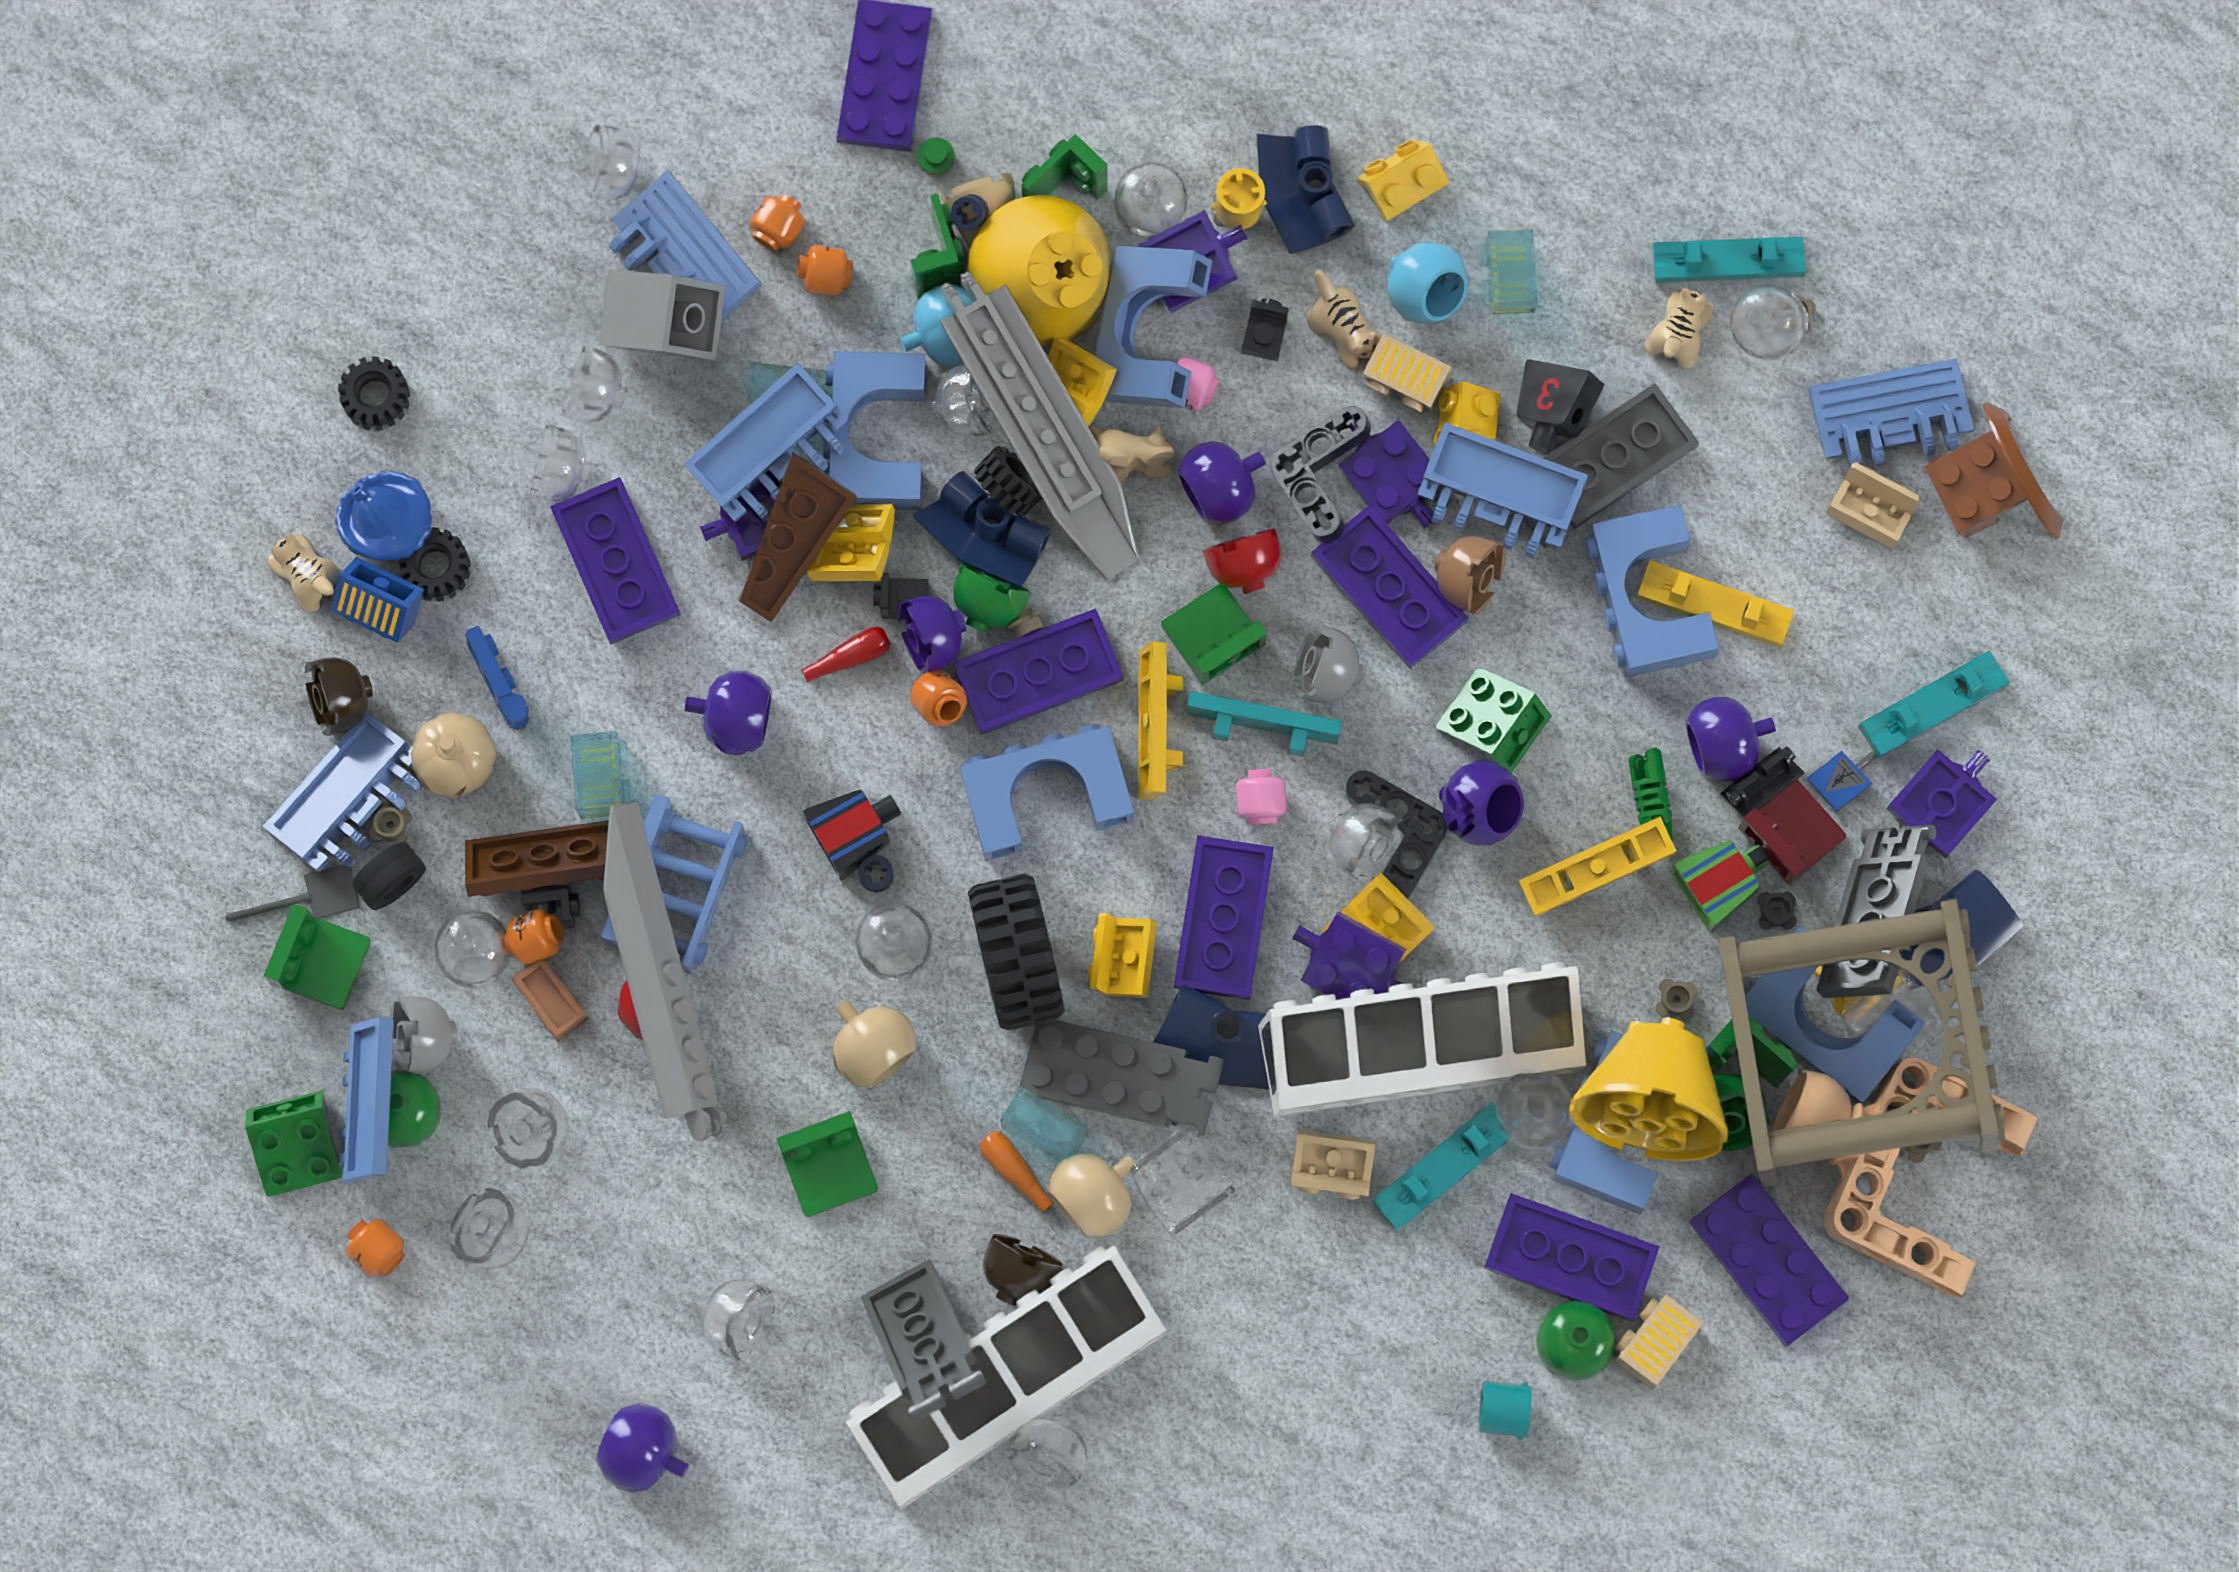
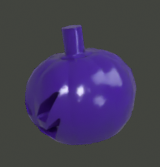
M1210 441L1196 445L1188 451L1181 461L1178 476L1188 498L1200 517L1207 523L1223 525L1239 520L1249 511L1255 499V485L1250 473L1264 466L1266 462L1259 451L1242 460L1237 451L1222 442Z
M730 671L716 678L709 688L706 699L687 696L684 711L704 715L703 730L705 736L721 752L743 755L748 751L753 752L763 745L771 706L772 689L758 675L748 671Z
M1713 697L1700 702L1690 712L1686 720L1687 735L1697 767L1704 777L1717 782L1735 781L1749 774L1759 758L1760 743L1758 737L1776 732L1772 717L1753 722L1746 708L1738 701L1729 697Z
M1476 760L1471 764L1461 767L1450 777L1448 785L1442 787L1439 792V799L1443 805L1442 816L1448 830L1454 833L1460 840L1470 845L1490 846L1504 840L1516 829L1523 814L1524 798L1517 777L1496 762Z
M642 1403L623 1407L615 1414L602 1438L596 1457L603 1477L617 1489L632 1493L649 1489L659 1481L666 1470L683 1478L689 1468V1463L673 1456L677 1443L676 1430L669 1416L656 1406Z

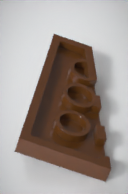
M793 452L742 589L739 602L772 622L857 498V494Z

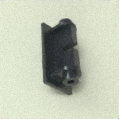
M1786 746L1783 749L1778 747L1757 763L1749 774L1737 779L1724 789L1720 795L1744 818L1753 809L1759 810L1800 778L1804 771L1793 761L1796 756L1789 747Z

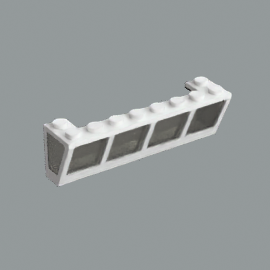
M1555 962L1541 966V971L1527 973L1526 968L1521 967L1506 970L1501 977L1489 978L1488 973H1477L1466 976V982L1451 984L1449 978H1442L1427 982V987L1413 989L1412 984H1400L1390 987L1388 993L1374 994L1373 989H1364L1350 993L1351 998L1336 1000L1335 995L1330 994L1315 997L1310 1004L1297 1005L1296 1000L1277 1002L1273 1004L1274 1009H1270L1258 1025L1274 1117L1578 1073L1586 1066L1577 966L1565 967L1564 962Z
M1103 1246L1093 1250L1083 1258L1085 1263L1082 1267L1074 1272L1070 1268L1063 1270L1050 1280L1052 1284L1050 1288L1041 1294L1037 1290H1033L1016 1302L1019 1306L1017 1310L1007 1316L1003 1312L996 1314L983 1324L986 1330L974 1338L970 1334L966 1335L978 1361L971 1368L973 1372L978 1369L981 1370L987 1381L985 1385L957 1400L954 1399L952 1394L944 1398L946 1406L917 1422L913 1420L908 1410V1407L915 1404L913 1399L911 1398L906 1401L896 1381L882 1390L885 1396L874 1404L866 1400L849 1412L851 1419L845 1423L850 1433L900 1510L921 1498L1166 1335L1165 1327L1114 1246L1108 1250H1105Z

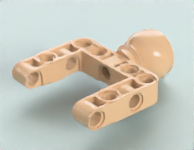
M1907 1058L1894 1064L1885 1074L1873 1104L1863 1107V1104L1860 1103L1852 1105L1849 1095L1835 1079L1823 1073L1804 1069L1797 1076L1785 1095L1776 1114L1771 1131L1886 1113L1889 1105L1899 1108L1917 1097L1930 1083L1938 1067L1918 1058ZM1904 1070L1910 1071L1915 1077L1916 1083L1913 1089L1906 1087L1902 1082ZM1945 1077L1941 1082V1088L1944 1093L1953 1099H1964L1969 1093L1965 1082L1957 1077ZM1992 1094L1993 1104L2001 1103L2005 1122V1140L1998 1141V1149L2013 1155L2022 1156L2038 1119L2028 1111ZM1930 1096L1926 1101L1927 1109L1934 1107L1936 1104H1938V1109L1947 1108L1939 1102L1936 1096ZM1914 1109V1110H1913L1912 1112H1910L1909 1114L1919 1113V1112H1918L1917 1109ZM1900 1148L1828 1159L1829 1164H1837L1841 1175L1824 1215L1823 1224L1828 1236L1941 1292L1962 1298L1976 1266V1261H1972L1950 1250L1951 1245L1911 1225L1904 1227L1881 1216L1882 1211L1878 1210L1895 1172L1892 1167ZM1859 1175L1864 1176L1869 1181L1870 1190L1867 1195L1861 1194L1856 1188V1179ZM1843 1211H1848L1854 1217L1855 1224L1852 1231L1846 1230L1841 1224L1840 1218ZM1914 1245H1918L1924 1251L1925 1260L1922 1265H1918L1912 1259L1911 1251Z

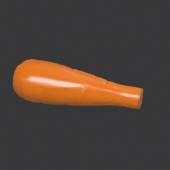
M993 1131L980 1142V1151L984 1159L1010 1184L1014 1185L1016 1189L1028 1197L1042 1213L1054 1204L1042 1189L1018 1149L1015 1148L1014 1144L1005 1134Z

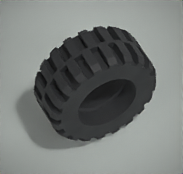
M1024 873L974 885L968 891V896L999 1027L1013 1030L1059 1019L1065 1013L1064 1002L1034 877Z

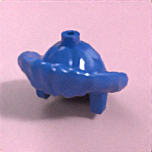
M380 471L357 480L347 490L346 494L341 497L340 505L336 509L335 524L337 525V532L342 542L347 545L352 553L375 561H394L408 558L414 551L419 550L423 546L425 539L431 533L432 515L430 500L421 483L405 473Z

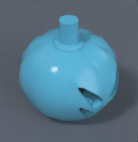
M1426 241L1410 246L1406 251L1395 256L1390 261L1391 270L1387 276V292L1391 305L1405 320L1427 325L1439 323L1454 314L1462 305L1469 281L1463 259L1454 249L1446 245Z
M951 284L964 307L974 302L963 287ZM936 286L921 296L914 307L913 321L916 332L900 338L902 348L907 352L922 346L927 356L938 365L949 368L964 366L965 364L940 323L941 320L954 313L948 307L941 293V286Z

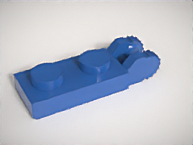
M479 625L467 630L466 645L504 720L507 721L509 728L516 729L517 731L519 729L523 730L524 727L526 728V724H528L527 720H529L528 706H525L526 702L523 696L512 693L511 690L516 688V685L508 668L500 669L495 659V656L499 655V651L491 634L484 636Z

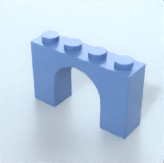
M1116 246L1115 256L1111 262L1108 293L1103 302L1104 314L1101 329L1096 339L1097 350L1095 356L1117 368L1104 401L1185 408L1192 371L1170 361L1140 359L1134 346V329L1142 311L1151 302L1160 297L1168 295L1206 297L1212 267L1211 259L1194 250Z
M834 351V364H827L826 386H833L832 401L846 415L850 422L839 431L831 425V433L846 449L841 456L838 453H834L827 445V441L823 440V457L830 459L829 473H824L857 494V498L852 504H893L894 509L921 510L922 464L916 462H882L869 459L853 447L848 434L851 422L856 414L871 403L884 400L925 401L927 369L925 353Z
M1681 504L1593 523L1588 534L1589 537H1585V548L1589 560L1595 559L1598 573H1594L1595 587L1599 596H1605L1607 609H1603L1604 622L1608 632L1614 631L1617 645L1612 646L1613 656L1617 668L1623 667L1625 677L1628 678L1714 659L1719 646L1710 612L1672 621H1656L1636 611L1629 602L1625 592V576L1636 564L1647 559L1687 550L1690 536Z
M1099 724L1087 725L1078 729V734L1065 738H1063L1062 734L1050 735L1041 739V744L1028 748H1026L1025 744L1013 745L1004 749V754L991 758H989L988 754L976 755L967 759V764L960 766L961 777L985 862L1022 852V842L1012 810L1011 799L1018 783L1026 775L1038 769H1061L1073 775L1081 783L1086 792L1097 831L1134 821V810L1109 726L1100 728Z
M1799 926L1794 933L1805 932V930ZM1819 966L1761 975L1746 995L1749 1017L1773 1033L1781 1044L1789 1049H1794L1807 1059L1809 1065L1814 1070L1825 1073L1827 1076L1835 1079L1849 1096L1856 1097L1862 1103L1926 1023L1897 1000L1893 999L1874 1025L1864 1034L1853 1038L1834 1037L1820 1030L1812 1022L1804 1006L1803 995L1805 986Z
M1611 1030L1607 1040L1599 1038L1591 1058L1598 1062L1596 1068L1623 1037V1034ZM1585 1074L1581 1086L1590 1077L1589 1074ZM1569 1115L1563 1130L1570 1133L1565 1148L1557 1146L1549 1166L1556 1169L1552 1180L1641 1215L1647 1204L1658 1172L1614 1155L1602 1142L1596 1141L1582 1132L1573 1123Z

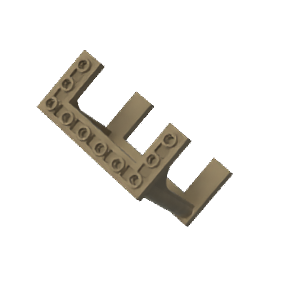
M1957 899L1941 901V909L1757 940L1736 943L1735 935L1719 938L1757 1170L1763 1188L1778 1186L1776 1167L1927 1143L1968 1141L1980 1144L1982 1154L1998 1152V1141L2005 1140V1122L2001 1103L1993 1104L1991 1089L1998 1088L1994 1064L1986 1065L1984 1050L1991 1049L1987 1025L1979 1026L1977 1011L1984 1010L1980 986L1972 987L1970 972L1977 971L1974 949L1970 947V927L1967 910L1958 909ZM1919 945L1913 953L1912 960H1904L1900 956V950L1911 952L1910 946ZM1931 949L1942 950L1945 955L1942 967L1934 973H1924L1920 968V962L1925 953ZM1890 950V953L1888 954L1881 951ZM1852 960H1875L1889 963L1905 970L1926 987L1939 1008L1945 1037L1940 1065L1930 1083L1917 1097L1907 1104L1886 1113L1768 1132L1746 1002L1747 994L1744 978ZM1952 969V974L1947 980V987L1952 988L1949 992L1943 993L1938 989L1937 982L1944 978ZM1957 1000L1959 1009H1950ZM1950 1018H1957L1960 1023L1956 1028H1951L1948 1025ZM1963 1034L1965 1043L1955 1037ZM1960 1053L1964 1056V1058H1960V1062L1963 1067L1970 1070V1074L1952 1066L1951 1057L1954 1054ZM1949 1076L1961 1079L1968 1087V1095L1964 1099L1949 1097L1941 1088L1942 1080ZM1930 1096H1936L1939 1102L1947 1108L1938 1109V1104H1936L1934 1107L1927 1109L1926 1101ZM1914 1109H1917L1918 1112H1919V1113L1909 1114V1113L1912 1112Z

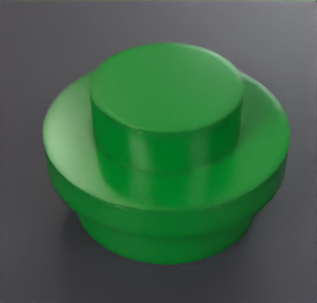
M931 138L921 144L918 149L917 158L920 167L925 172L932 175H940L951 169L955 161V153L948 141L942 138Z

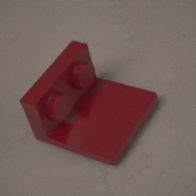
M1799 780L1793 782L1759 810L1753 809L1743 818L1738 827L1753 846L1759 845L1764 850L1770 865L1789 886L1846 838V833Z

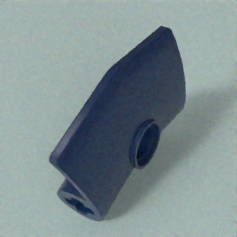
M1320 125L1300 127L1295 131V137L1257 134L1259 177L1263 180L1265 186V208L1287 251L1290 254L1305 251L1335 240L1351 231L1355 224L1332 181L1328 128ZM1317 179L1322 181L1324 186L1314 189L1309 187L1306 182Z
M965 471L958 472L949 479L941 491L939 500L913 513V518L956 560L1017 588H1022L1046 547L1051 533L1050 528L1023 516H1015L1008 512L1006 506L1002 508L998 504V500L990 498L989 494ZM992 519L996 520L999 523L991 524L986 522L985 520Z
M1976 869L1932 905L1916 909L1914 912L1915 914L1941 909V901L1957 899L1958 909L1967 910L1970 927V947L1974 949L1976 966L1980 965L2023 928L2022 921L1993 883ZM1919 945L1910 946L1911 952L1904 950L1902 958L1904 960H1912L1913 953ZM1931 949L1926 952L1920 962L1921 970L1927 974L1938 971L1945 960L1943 951ZM1901 969L1906 990L1924 986L1910 973ZM1950 969L1949 973L1944 978L1938 981L1948 979V977L1952 974V969Z
M1183 984L1176 994L1168 1010V1016L1153 1042L1184 1049L1189 1053L1188 1059L1208 1063L1209 1056L1224 1059L1219 1085L1269 1089L1258 1027L1267 1013L1232 1010ZM1223 1016L1232 1017L1237 1024L1236 1033L1230 1038H1223L1217 1031V1023ZM1282 1025L1285 1052L1287 1025ZM1269 1031L1267 1034L1275 1073L1271 1031Z

